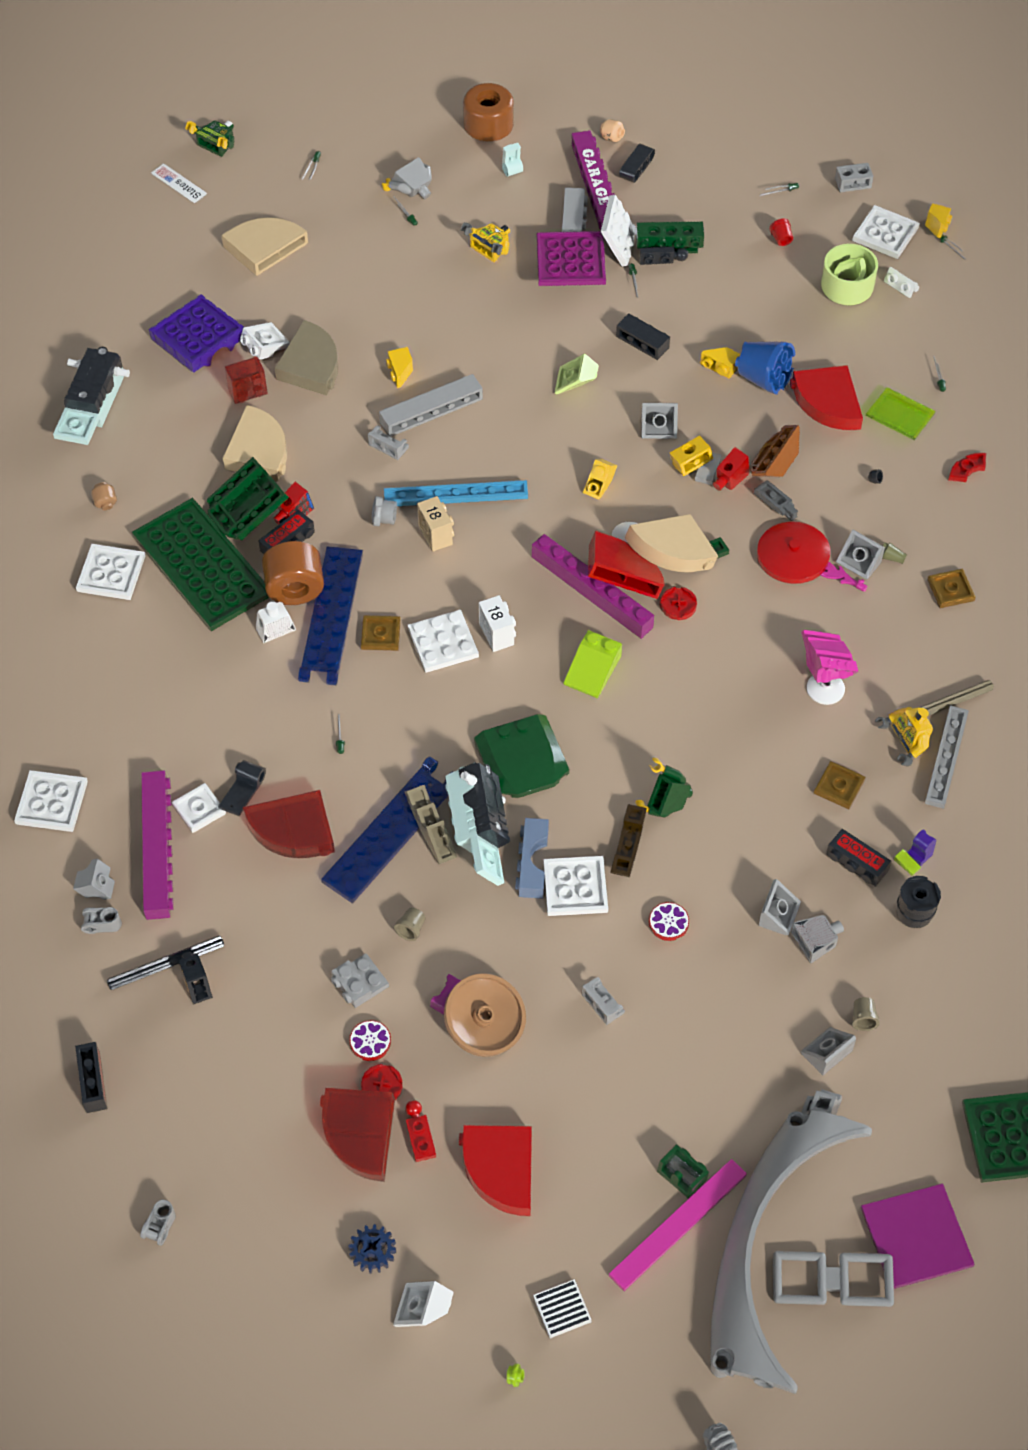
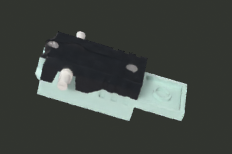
M99 347L98 349L87 348L82 360L68 359L67 365L76 367L78 370L64 398L65 409L53 433L54 439L88 445L96 426H103L124 376L129 377L130 374L129 370L123 369L121 357L118 353L108 352L106 347Z
M474 762L465 767H460L459 770L445 776L446 790L450 800L448 804L452 812L451 821L455 829L454 839L459 846L473 854L476 873L499 886L504 883L498 848L510 842L504 809L506 799L502 796L498 775L492 772L488 764L482 765Z

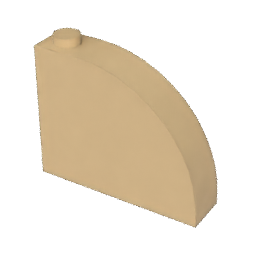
M259 218L239 224L222 235L223 247L258 276L308 244L307 231L293 222L279 218Z
M247 405L224 454L225 470L237 472L254 457L274 481H279L281 475H284L286 470L287 448L284 432L280 424L271 415L261 409Z
M691 514L630 525L624 537L629 545L644 559L672 571L696 572L710 570L714 567L718 558L717 553Z

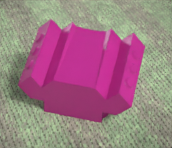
M809 630L801 632L806 649V665L817 683H826L838 678L845 679L853 676V673L859 672L856 661H853L852 654L844 641H841L840 635Z

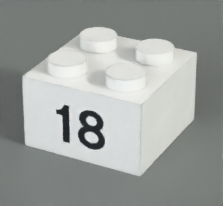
M500 595L479 602V624L493 652L513 646L514 637H516L514 626H516L515 619L509 615L508 605L505 601H502Z

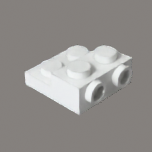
M272 322L244 327L240 337L242 345H247L251 355L256 356L258 359L273 357L275 351L287 349L290 344Z

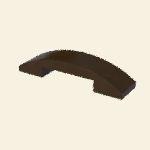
M631 804L627 805L617 851L610 871L611 874L625 877L631 876L647 808Z

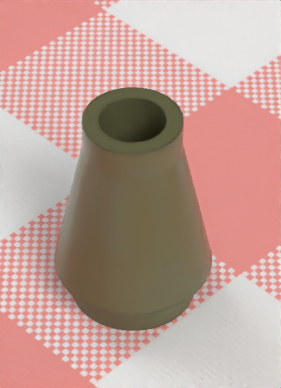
M884 542L883 546L885 549L882 559L903 564L907 554L892 543Z

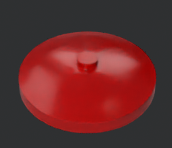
M783 522L770 527L763 533L757 546V559L761 568L772 578L785 583L799 584L814 580L826 570L830 561L831 549L825 535L817 528L802 522Z

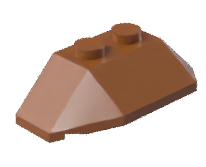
M784 425L781 431L765 442L749 466L753 476L783 477L786 474V471L799 454V425Z

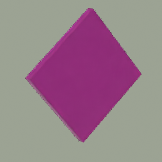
M601 231L536 233L538 286L606 285L604 237Z
M943 1183L861 1205V1211L877 1254H890L893 1257L894 1289L974 1267L975 1263Z

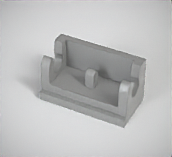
M377 425L368 433L369 446L399 460L409 448V444L406 443L407 440L402 439L398 441L380 430L381 426Z
M599 977L582 986V996L606 1025L625 1013L623 1006L615 1001L602 985Z

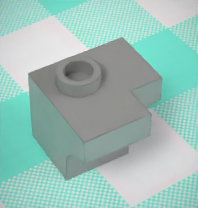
M99 859L91 860L90 865L86 869L77 871L73 889L85 898L99 897L104 900L111 899L115 881L109 877L110 867Z
M822 1089L821 1091H816L815 1096H807L802 1113L810 1115L811 1110L836 1115L842 1101V1095Z

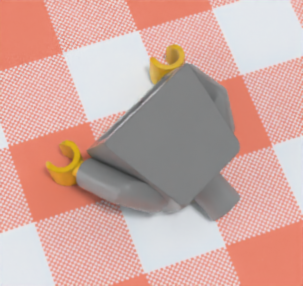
M418 157L397 170L393 176V181L390 178H386V183H381L383 190H397L408 194L410 197L419 193L423 199H426L431 195L430 190L427 188L432 180L431 168L422 163V160Z

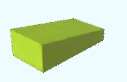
M904 849L894 857V861L911 876L921 869V866Z

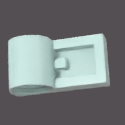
M519 143L503 147L502 170L507 177L523 172Z

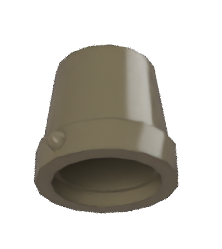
M409 908L401 919L396 922L394 930L403 939L415 941L420 935V930L426 917L420 910Z
M868 997L856 999L854 1001L852 1017L853 1027L860 1031L876 1029L880 1021L874 1000Z

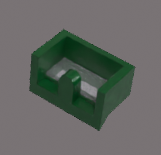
M677 1144L660 1160L657 1172L688 1199L707 1180L709 1174L703 1163L697 1162L686 1149L679 1147Z

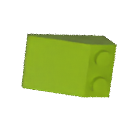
M588 630L579 645L565 678L564 685L598 698L621 658L622 643Z

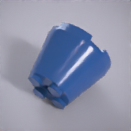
M744 342L740 357H737L735 361V366L738 367L739 374L769 393L778 394L780 389L784 390L792 376L794 367L791 366L792 357L795 356V348L793 344L788 342Z

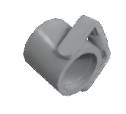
M375 496L372 506V525L380 526V523L394 525L397 515V502L383 500V497Z

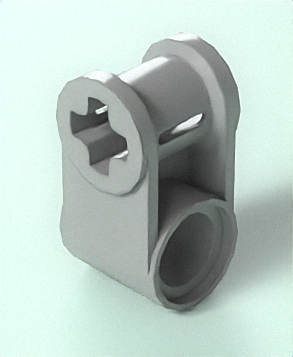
M89 907L83 909L84 924L81 926V930L84 933L116 932L122 926L118 911L113 907Z
M160 1200L156 1202L142 1227L141 1238H149L156 1241L158 1245H163L176 1217L175 1210L169 1201ZM169 1209V1213L166 1216L159 1215L162 1210Z

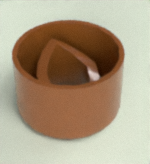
M482 83L469 89L463 99L465 131L474 139L486 142L497 141L509 135L514 126V101L512 94L505 87L495 83Z
M291 541L278 544L264 554L262 567L265 589L269 598L274 602H282L283 605H301L314 600L320 595L324 587L320 554L314 546L305 542Z

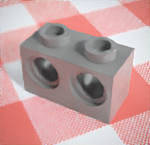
M869 163L839 166L836 169L835 181L840 192L869 189L872 187L873 174Z

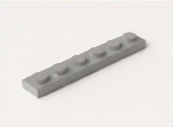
M954 706L949 707L925 804L943 809L945 807L969 710Z

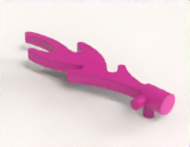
M830 562L825 570L826 572L820 575L829 579H842L840 584L853 585L863 592L868 587L863 584L865 582L863 579L857 582L843 570L842 566H839V570H837Z

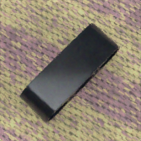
M639 143L622 165L619 177L635 183L653 160L655 149Z

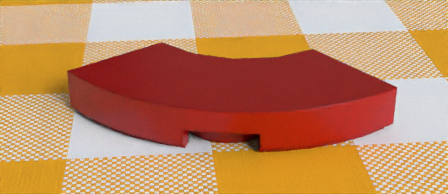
M987 453L969 454L960 461H957L951 468L948 480L966 482L972 473L985 471Z

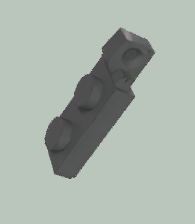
M766 480L754 489V494L778 514L785 515L791 521L797 518L798 510L794 508L795 505L792 503V499L770 481Z

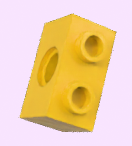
M700 435L670 452L673 465L683 477L713 460L710 446Z

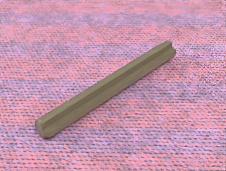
M986 680L919 708H925L929 715L992 691L994 685L991 680Z

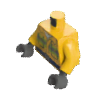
M463 223L460 230L464 231L466 236L470 235L472 249L492 262H495L500 255L508 254L510 246L508 241L510 229L508 226L503 225L501 228H498L494 224H488L485 227L473 228L469 223Z
M900 708L890 713L887 718L878 717L875 719V722L883 721L882 726L878 727L880 729H887L890 722H892L893 730L908 755L900 754L897 757L898 761H904L901 764L903 766H910L913 762L912 758L918 757L929 747V738L933 727L927 719L929 712L925 708Z

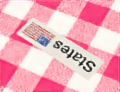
M165 164L151 172V174L194 203L207 194Z

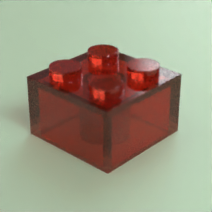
M258 356L225 366L228 390L235 404L268 394L265 371Z

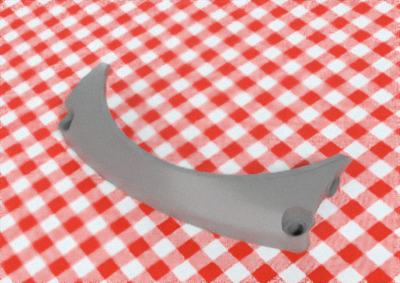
M811 1110L810 1115L794 1111L788 1115L786 1121L765 1150L738 1205L720 1264L711 1324L710 1369L714 1376L723 1378L727 1375L731 1377L734 1374L754 1379L757 1385L771 1389L777 1387L794 1394L797 1393L798 1386L781 1367L771 1351L761 1330L754 1308L750 1264L756 1229L774 1193L800 1165L831 1146L850 1139L871 1136L872 1129L869 1126L849 1120L843 1116ZM791 1122H797L800 1126H792ZM723 1361L727 1364V1367L721 1369L715 1363Z

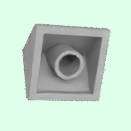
M642 403V438L677 439L678 403Z
M852 530L836 562L861 577L868 579L881 564L885 547Z
M774 879L761 912L759 926L783 935H789L801 901L777 879Z
M830 1027L805 1047L801 1054L823 1076L853 1051L856 1037L855 1035Z

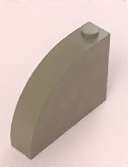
M304 320L275 367L276 380L327 396L330 389H333L338 374L337 349L331 336L318 325Z

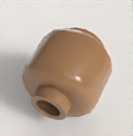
M106 482L96 484L91 491L94 505L97 508L110 510L117 502L114 487Z

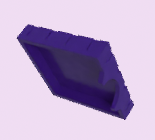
M200 294L196 299L191 300L184 307L178 309L148 330L151 340L194 373L203 366H211V359L220 348L228 347L229 351H232L240 341L244 326L237 323L235 319L228 316L223 310L216 307L214 303Z

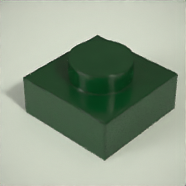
M721 537L709 541L718 558L729 554V548Z

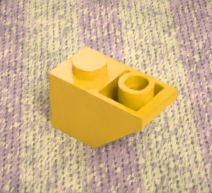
M932 203L925 226L936 237L941 238L943 232H947L948 226L951 223L953 215H950L952 208Z
M408 347L388 351L386 365L388 369H391L392 382H396L397 388L404 384L413 371L412 357Z
M728 347L703 350L701 352L700 364L730 379L738 369L735 366V361L737 357H740V353Z
M595 459L583 493L599 500L610 485L617 465L604 459Z

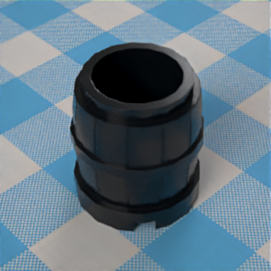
M913 876L908 878L901 886L896 911L899 920L905 926L922 928L928 925L935 916L941 899V890L937 883L927 880L928 877Z

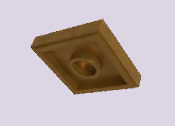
M963 568L928 576L927 580L939 608L975 601V594Z
M363 615L361 650L399 651L401 617Z
M830 761L813 794L850 809L866 777Z

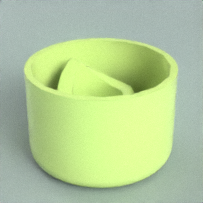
M841 244L832 248L826 254L821 279V287L824 294L833 302L841 305H857L866 301L874 290L878 270L876 256L866 247L857 244Z

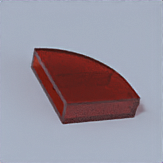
M320 790L243 807L246 823L253 837L263 847L275 854L301 859L327 856L335 852Z
M325 1088V1095H321L320 1107H323V1130L334 1155L348 1170L360 1177L373 1181L385 1182L395 1105L393 1092Z

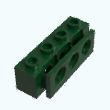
M703 221L637 222V249L674 247L675 252L679 248L689 247L686 249L688 253H698V248H703L704 246Z

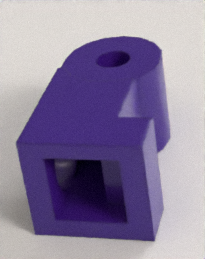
M923 829L915 836L912 847L907 853L922 866L933 855L936 839L929 836Z

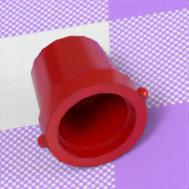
M778 219L769 226L770 233L774 236L779 246H786L793 241L794 237L788 219Z

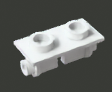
M891 266L889 267L884 282L908 298H911L913 292H917L919 289L918 283L904 276Z

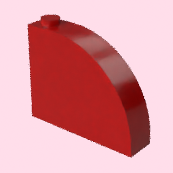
M848 365L793 371V377L790 379V388L794 390L799 406L809 417L830 428L861 430L863 416Z
M598 531L594 532L589 543L588 577L658 599L664 587V578L658 566L640 556L629 543Z
M463 1125V1133H459V1146H463L464 1167L474 1190L483 1200L498 1210L518 1216H531L532 1126Z

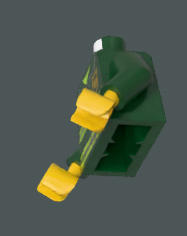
M215 120L208 125L200 127L196 126V123L192 121H187L185 129L189 130L192 134H196L198 146L220 157L228 149L234 148L235 138L233 136L232 129L234 125L232 122L226 121L222 124Z
M652 758L658 765L655 767L649 765V767L656 773L662 771V774L658 776L648 805L645 806L642 800H636L635 803L636 806L647 808L648 815L665 818L673 812L682 810L687 798L692 797L693 790L691 785L686 782V777L679 770L668 765L663 766L658 758Z

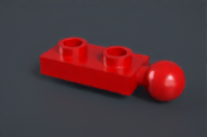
M411 1100L406 1104L405 1111L411 1117L406 1119V1125L415 1162L436 1158L427 1115L420 1116L422 1112L421 1103L417 1100Z

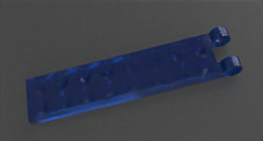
M330 546L326 548L322 566L324 587L320 595L315 599L303 660L299 669V682L309 683L311 671L327 672V685L337 686L363 550Z
M431 756L424 760L422 767L321 878L324 885L352 904L357 900L419 829L405 792L425 785L431 803L434 802L436 809L449 795L446 790V779L444 783H441L431 776L438 766L437 760Z

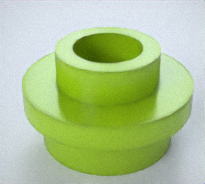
M515 1363L514 1366L510 1365L508 1367L507 1383L512 1384L513 1387H518L524 1381V1369H521L520 1364Z

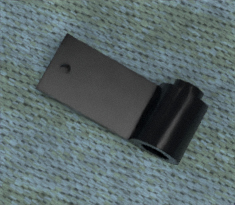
M243 760L241 763L238 762L236 765V781L218 806V809L237 816L241 815L262 784L266 774V768Z

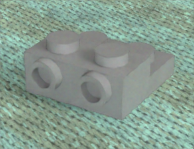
M367 953L351 963L348 960L332 970L331 981L336 988L340 987L344 1000L348 1004L351 1003L354 1008H357L389 987L388 981Z

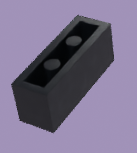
M630 313L617 324V338L656 360L670 347L669 335Z

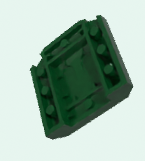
M252 457L207 498V503L209 504L207 511L209 517L226 537L242 541L289 497L259 462Z
M536 714L483 730L474 737V743L483 764H488L492 772L499 777L501 793L511 795L512 798H520L555 787L559 780L570 772L546 715Z

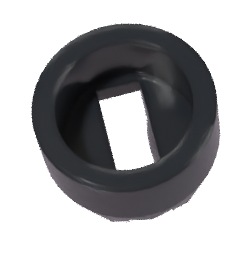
M871 470L868 475L869 481L874 484H880L883 480L882 470Z

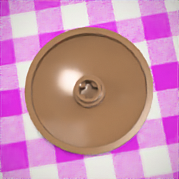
M475 974L461 980L449 993L444 1006V1021L449 1035L460 1048L476 1056L492 1057L506 1052L518 1042L525 1028L526 1010L518 991L509 982L491 974Z

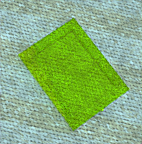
M886 387L868 410L866 416L915 440L936 411Z

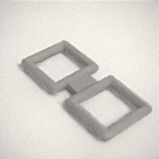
M775 1251L773 1253V1301L777 1304L824 1305L827 1302V1291L840 1292V1302L842 1305L891 1307L894 1305L893 1257L890 1254L841 1253L839 1256V1267H826V1255L823 1252ZM782 1260L817 1261L818 1295H782ZM848 1262L884 1263L885 1297L849 1296Z

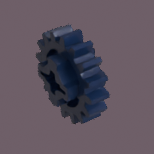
M376 1224L373 1225L372 1229L365 1225L364 1232L358 1229L356 1230L358 1237H351V1241L354 1244H349V1250L352 1251L349 1253L350 1259H354V1266L360 1264L362 1272L368 1268L369 1274H372L373 1269L380 1273L382 1266L389 1268L388 1261L394 1262L392 1254L397 1253L396 1247H393L396 1245V1241L391 1239L392 1233L390 1231L385 1234V1227L382 1226L380 1230H377ZM362 1243L363 1248L358 1253V1247ZM387 1244V1252L384 1255L382 1250L385 1248V1245Z

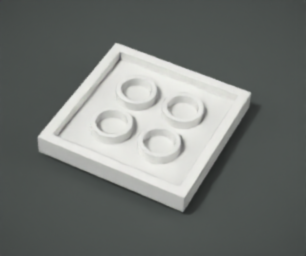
M611 195L608 199L601 233L621 266H628L632 246L634 245L636 226L632 224L621 201L618 200L616 195Z
M874 205L854 234L853 241L898 259L918 230L920 223Z
M91 544L76 586L77 592L131 600L145 559V552Z
M461 610L408 625L409 633L425 673L479 657L478 650Z
M30 770L15 816V824L73 832L88 783L87 778Z
M603 856L544 859L548 916L608 913Z

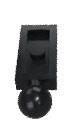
M674 247L640 248V265L673 263L674 258L678 261H685L688 258V251L685 248H679L675 252Z

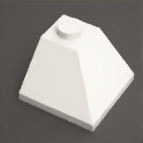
M436 1281L406 1283L393 1325L395 1327L425 1326L448 1313L454 1292Z

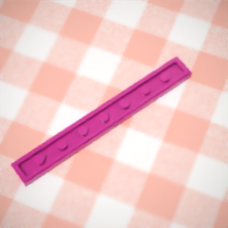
M732 1159L727 1162L609 1273V1277L623 1291L628 1289L747 1176V1173Z

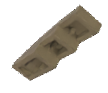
M425 785L406 791L405 795L413 815L438 864L456 858L457 855L443 820H440L434 802L431 803Z

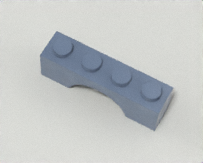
M525 818V825H521L520 837H523V843L519 842L518 854H522V860L517 862V872H520V877H516L515 889H519V897L543 899L545 872L538 869L532 863L531 857L537 850L547 847L549 819Z

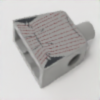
M821 915L794 922L791 933L808 961L812 963L836 947L838 941L837 934L843 932L844 928L839 920L830 924L827 918Z

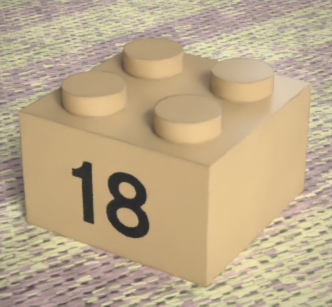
M438 496L417 503L419 527L432 552L453 545L452 537H454V531L452 526H454L451 515H447L444 502H440Z

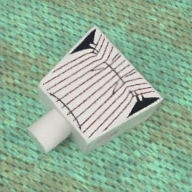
M269 602L266 608L257 612L256 631L263 643L296 630L282 602Z

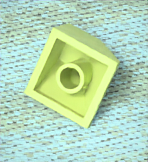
M583 354L560 366L554 393L558 395L595 380L599 365L586 354Z

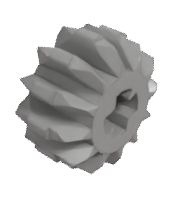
M721 1422L713 1424L704 1430L703 1438L707 1450H738L731 1431Z

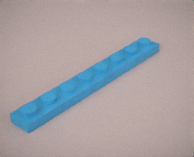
M527 480L384 488V500L396 501L397 506L417 505L419 502L436 496L444 504L528 499Z

